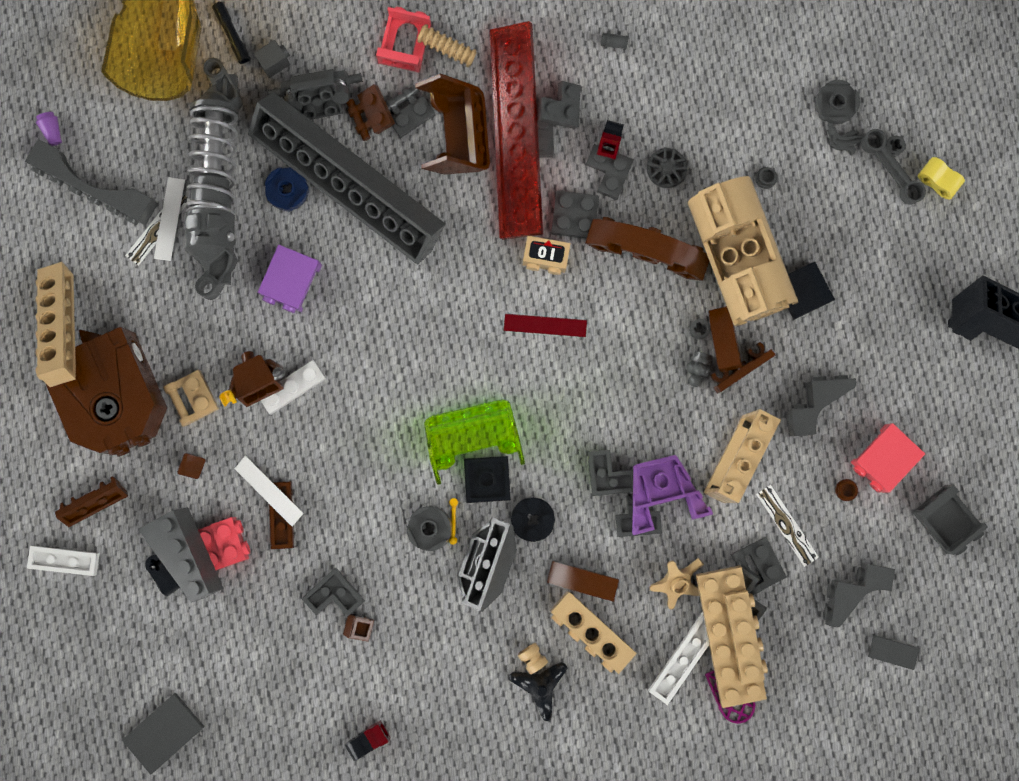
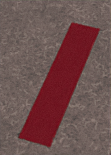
M505 314L504 331L586 337L587 320Z

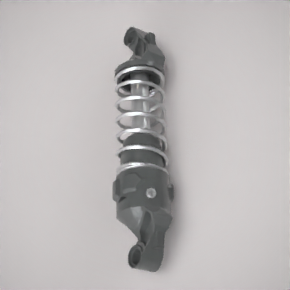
M213 57L207 59L203 65V70L211 81L212 86L201 97L194 100L190 104L189 109L190 115L193 117L189 121L190 124L198 128H204L205 132L204 134L199 133L189 136L192 142L204 144V150H193L188 153L193 159L203 160V167H191L187 170L196 177L194 178V183L187 186L191 191V200L186 202L189 208L186 209L184 222V249L205 269V273L196 281L195 290L207 300L216 299L225 285H231V273L238 262L234 253L235 213L231 210V204L236 199L229 190L236 185V180L229 173H232L237 168L236 163L230 158L237 152V147L231 141L238 136L237 130L232 125L238 120L239 110L243 105L241 95L237 90V74H228L222 62ZM214 69H220L216 74H212ZM225 127L233 131V136L228 139L222 138V129ZM224 143L233 148V151L227 155L222 154V144ZM225 159L231 162L232 168L221 171V160ZM207 284H212L211 291L204 293V287Z

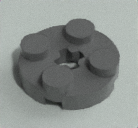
M844 80L828 82L820 89L815 99V107L819 118L832 124H842L851 120L860 106L858 91L854 90L850 83ZM835 97L843 103L839 107L835 106L832 102L835 100Z
M422 507L411 515L407 526V535L415 547L426 551H435L445 546L451 538L452 523L449 516L440 508ZM428 522L430 525L434 524L435 526L432 535L429 532H424Z

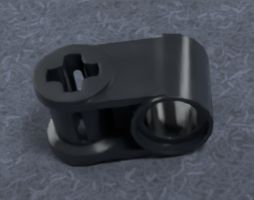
M156 554L151 555L145 562L146 570L156 582L161 593L169 596L180 587L162 562L159 567L156 563L160 560Z

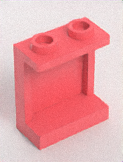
M893 423L885 424L877 438L857 459H853L850 462L855 466L853 470L861 477L865 476L871 481L870 486L879 493H890L925 455Z

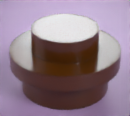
M843 479L837 483L835 493L840 500L851 501L856 498L858 487L854 481Z

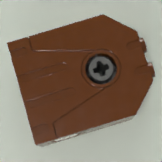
M118 327L76 346V379L53 387H49L46 384L69 441L98 453L109 454V456L117 455V457L128 454L130 448L136 445L137 447H143L151 443L150 439L156 437L168 407L136 333L123 327Z

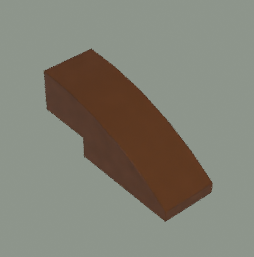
M727 306L709 310L710 326L719 371L725 372L743 368L735 326Z
M552 561L547 583L614 602L619 579Z

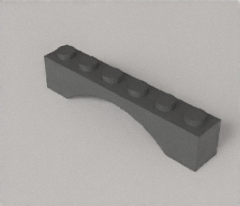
M39 139L25 162L32 166L31 170L38 175L44 176V174L51 176L49 180L59 186H62L63 183L70 186L68 190L79 196L82 193L87 195V200L98 206L103 203L107 206L106 210L117 216L119 213L126 216L125 220L136 226L138 223L146 226L158 205L152 198L133 188L105 190L86 184L74 173L66 156L61 151Z

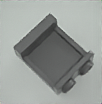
M955 485L943 486L912 512L943 551L950 555H960L967 549L966 545L972 540L980 539L984 535L983 531L988 528L985 523H980L957 496V493L960 491Z

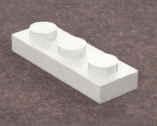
M312 360L280 381L284 387L283 390L261 400L268 413L272 415L326 378L316 362Z
M30 546L27 569L96 576L100 553Z

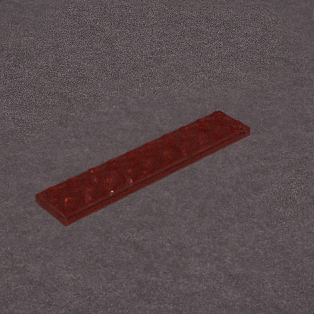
M530 21L490 29L499 236L502 240L543 234L533 25Z

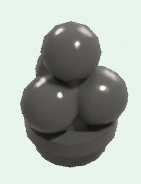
M695 351L694 356H691L690 360L694 361H690L687 364V371L693 374L689 378L691 386H700L702 377L710 375L711 368L709 365L712 366L713 363L711 361L712 355Z

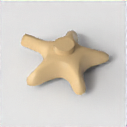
M697 558L687 567L678 569L674 561H669L666 576L658 582L651 584L650 591L666 593L667 605L671 610L675 608L677 599L683 594L700 596L698 587L691 582V577L694 572L704 565L703 562Z

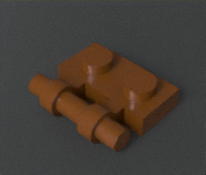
M373 84L357 96L360 101L358 105H356L354 99H349L346 103L348 107L347 112L353 118L356 124V132L358 135H361L363 141L371 138L369 130L372 129L375 134H380L395 124L378 85ZM365 112L368 118L366 122L363 121L360 115Z

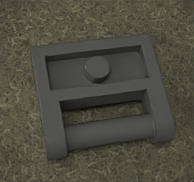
M767 537L731 554L733 561H736L738 566L743 564L748 569L750 568L744 556L750 555L762 579L750 592L753 595L787 578Z

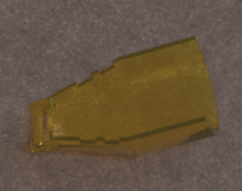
M123 0L121 12L115 14L112 19L101 72L118 89L135 97L150 101H169L181 98L191 89L202 29L195 0Z

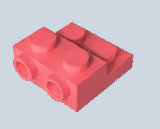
M230 517L198 529L215 570L249 559L250 547L247 541H243L241 534L244 532L243 526L236 517Z

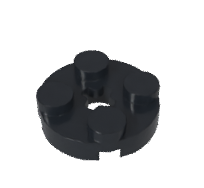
M532 497L521 500L512 511L511 523L513 530L517 536L526 541L536 542L545 539L554 528L555 516L552 507L546 501ZM529 514H537L539 516L537 518L538 525H529L527 523L529 521L527 516Z

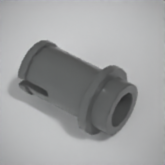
M610 31L602 34L601 46H605V49L607 47L627 49L628 36L610 34Z

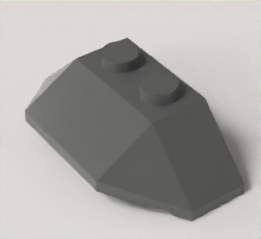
M492 518L487 524L473 533L458 575L460 591L463 597L462 603L483 612L503 592L517 551L513 525Z

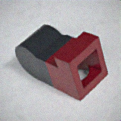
M607 120L597 155L616 159L624 124ZM609 146L613 148L614 151H606L603 147Z
M380 720L360 732L344 745L353 761H356L374 749L387 744L391 737Z

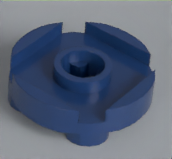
M291 167L277 168L265 180L266 197L279 210L290 212L304 204L308 197L309 186L307 180ZM284 184L286 186L292 185L290 193H282V186Z

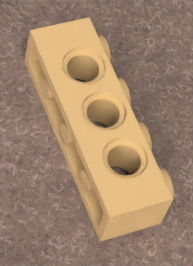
M569 591L550 610L553 614L551 618L560 627L563 624L570 629L568 634L575 641L578 642L581 639L587 645L585 650L594 658L596 655L602 658L604 661L601 664L609 672L612 673L615 670L619 674L637 654ZM573 612L581 615L580 621L576 624L569 622V615ZM596 628L597 636L594 639H588L585 636L587 629ZM606 643L614 645V650L611 654H604L602 651Z

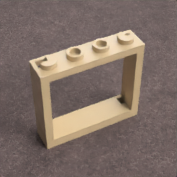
M761 409L742 415L703 493L722 503H739L781 420ZM745 420L751 423L749 429L742 426Z

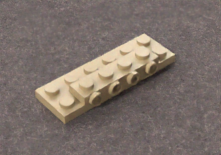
M735 566L696 574L722 708L766 700L763 680H765L764 674L768 673L765 660H761L760 652L764 651L761 638L756 636L759 622L757 616H753L751 609L755 607L753 594H749L746 590L742 567Z

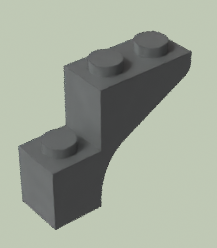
M848 375L834 376L835 380H827L826 376L813 377V381L806 383L808 408L807 404L793 405V409L787 410L789 437L817 434L816 422L821 410L856 387V378L848 379Z
M861 563V567L858 568L856 578L859 580L858 585L832 580L831 584L827 587L828 607H825L823 612V619L826 620L825 624L831 627H840L866 594L876 590L892 591L895 569Z

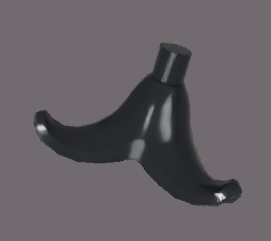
M560 662L541 674L530 675L525 672H512L509 681L530 693L542 719L550 721L552 718L553 690L568 667L565 663Z

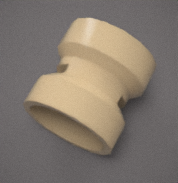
M536 643L531 644L518 654L520 660L526 663V669L530 675L548 663L546 657L540 654V648Z

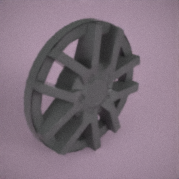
M664 147L657 150L651 155L647 163V173L650 180L662 188H672L679 185L687 174L686 158L674 148ZM667 152L672 153L671 159L666 158ZM663 153V159L657 155ZM677 155L680 159L674 160V156ZM653 159H655V160L658 161L660 164L657 165V164H654V163H651V162H652ZM683 163V167H676V164ZM651 167L657 169L653 174L651 173ZM679 171H683V174H682V177H681V178H680L679 174L677 173V172H679ZM660 173L662 177L657 181L654 177ZM672 175H674V177L677 179V182L673 183L671 179ZM666 177L669 184H663L661 182Z

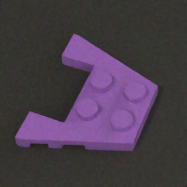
M676 455L633 466V536L655 530L648 508L654 505L686 498L692 520L713 514L711 508L707 507L702 500L703 496L700 491H697L691 483V477Z

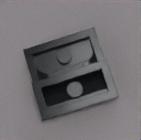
M816 262L788 274L798 299L797 304H789L788 308L793 320L835 300Z

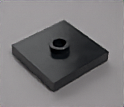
M508 456L464 459L466 503L511 500Z

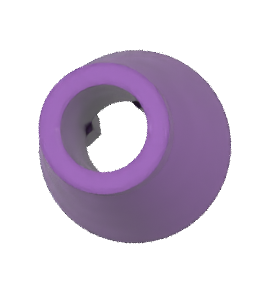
M53 112L37 115L36 124L48 141V144L51 146L61 144L58 117Z

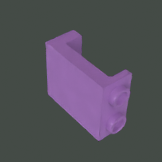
M278 244L257 293L263 297V301L275 305V302L282 304V309L291 313H295L296 310L302 312L303 301L315 273H319L322 264L316 259Z

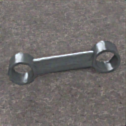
M872 129L867 132L861 139V147L867 153H874L901 188V200L909 205L921 201L926 195L925 186L919 181H912L885 146L887 142L885 133L880 129ZM869 135H875L879 139L880 144L878 148L869 145ZM908 186H913L917 189L918 198L916 200L908 196Z

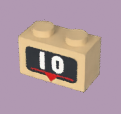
M527 236L523 266H527L526 269L532 271H539V268L546 269L548 273L560 275L561 272L565 273L571 243Z

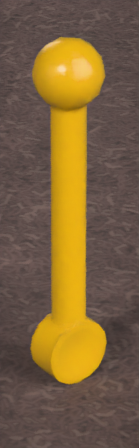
M452 498L449 502L452 506V536L449 539V543L455 545L458 541L455 537L456 506L458 505V500Z

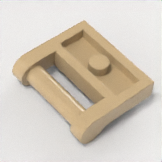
M196 370L163 387L165 393L169 394L181 418L179 421L182 427L219 409L200 370ZM181 387L195 412L191 415L188 414L177 392V389Z

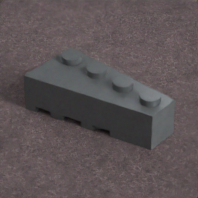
M188 507L172 510L138 529L191 603L207 598L224 589Z

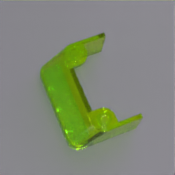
M497 400L434 415L427 418L424 422L429 458L437 485L441 484L439 470H446L453 466L455 455L498 446V450L504 454L517 452L520 464H525L512 408L507 400Z

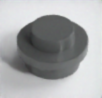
M770 167L759 169L755 176L757 185L764 189L773 187L777 182L775 170Z

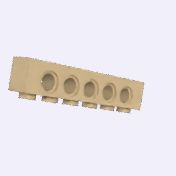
M63 262L37 269L36 375L49 387L76 379L74 277Z

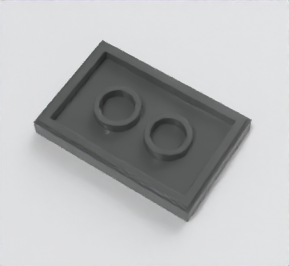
M174 693L123 738L122 741L151 775L205 726L177 693Z

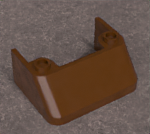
M441 73L416 83V89L430 93L432 107L436 111L443 113L446 153H440L436 156L435 160L421 164V169L444 175L487 170L490 166L485 97L482 90L478 86Z

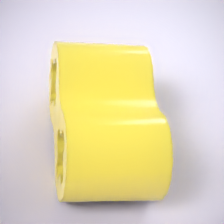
M932 157L918 174L921 182L930 186L938 195L948 200L953 198L965 182L961 174L950 169L944 161L936 157Z

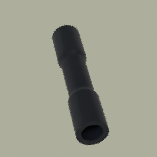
M224 2L215 3L212 9L230 41L231 48L239 64L249 62L251 58L244 43L237 34Z

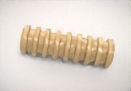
M427 24L422 26L417 38V42H423L424 46L429 45L430 49L435 48L436 52L441 51L442 55L447 54L448 58L453 57L454 61L459 60L460 64L465 63L466 67L471 66L477 53L476 49L471 50L470 46L465 47L464 43L459 44L458 40L453 41L452 37L447 38L446 34L441 35L440 31H434L433 27L428 28Z

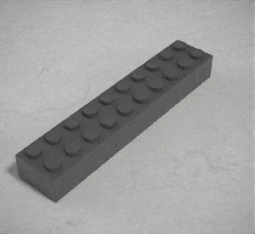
M273 92L257 102L248 132L250 137L417 265L432 252L446 223Z

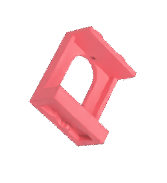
M388 7L389 17L381 48L378 47L377 61L379 64L420 73L426 48L424 43L417 42L418 39H416L413 55L393 51V46L398 28L402 24H413L417 28L419 35L423 25L427 24L428 28H431L430 16L420 11L415 13L409 12L402 7Z

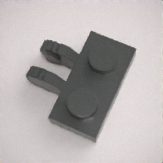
M626 496L628 514L615 515L617 537L633 536L632 496ZM660 511L650 512L655 530L634 536L662 534Z

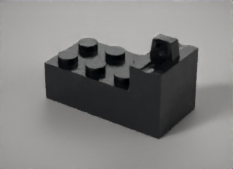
M982 275L952 299V317L948 320V327L952 328L953 333L961 335L970 341L982 332H985L1019 349V293Z

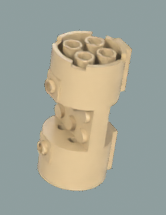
M743 176L722 183H716L699 191L697 195L688 201V206L734 326L746 324L749 320H759L789 308V304L794 305L798 303L751 177Z

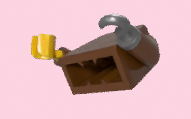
M252 351L244 352L241 355L243 363L233 368V377L231 378L229 389L222 392L219 398L224 407L229 402L237 403L236 398L246 407H249L284 389L279 380L285 375L283 366L272 359L265 360L262 355L255 356Z

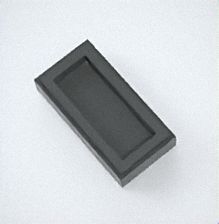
M873 635L868 657L914 670L919 648Z

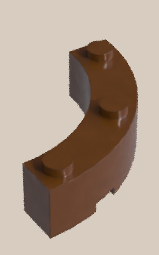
M603 217L602 220L593 219L585 242L600 252L621 255L622 251L633 253L632 257L651 264L664 263L668 265L667 270L689 280L703 281L709 264L708 256L700 246L689 245L678 239L661 234V230L654 227L645 229L615 222L614 219L609 217Z

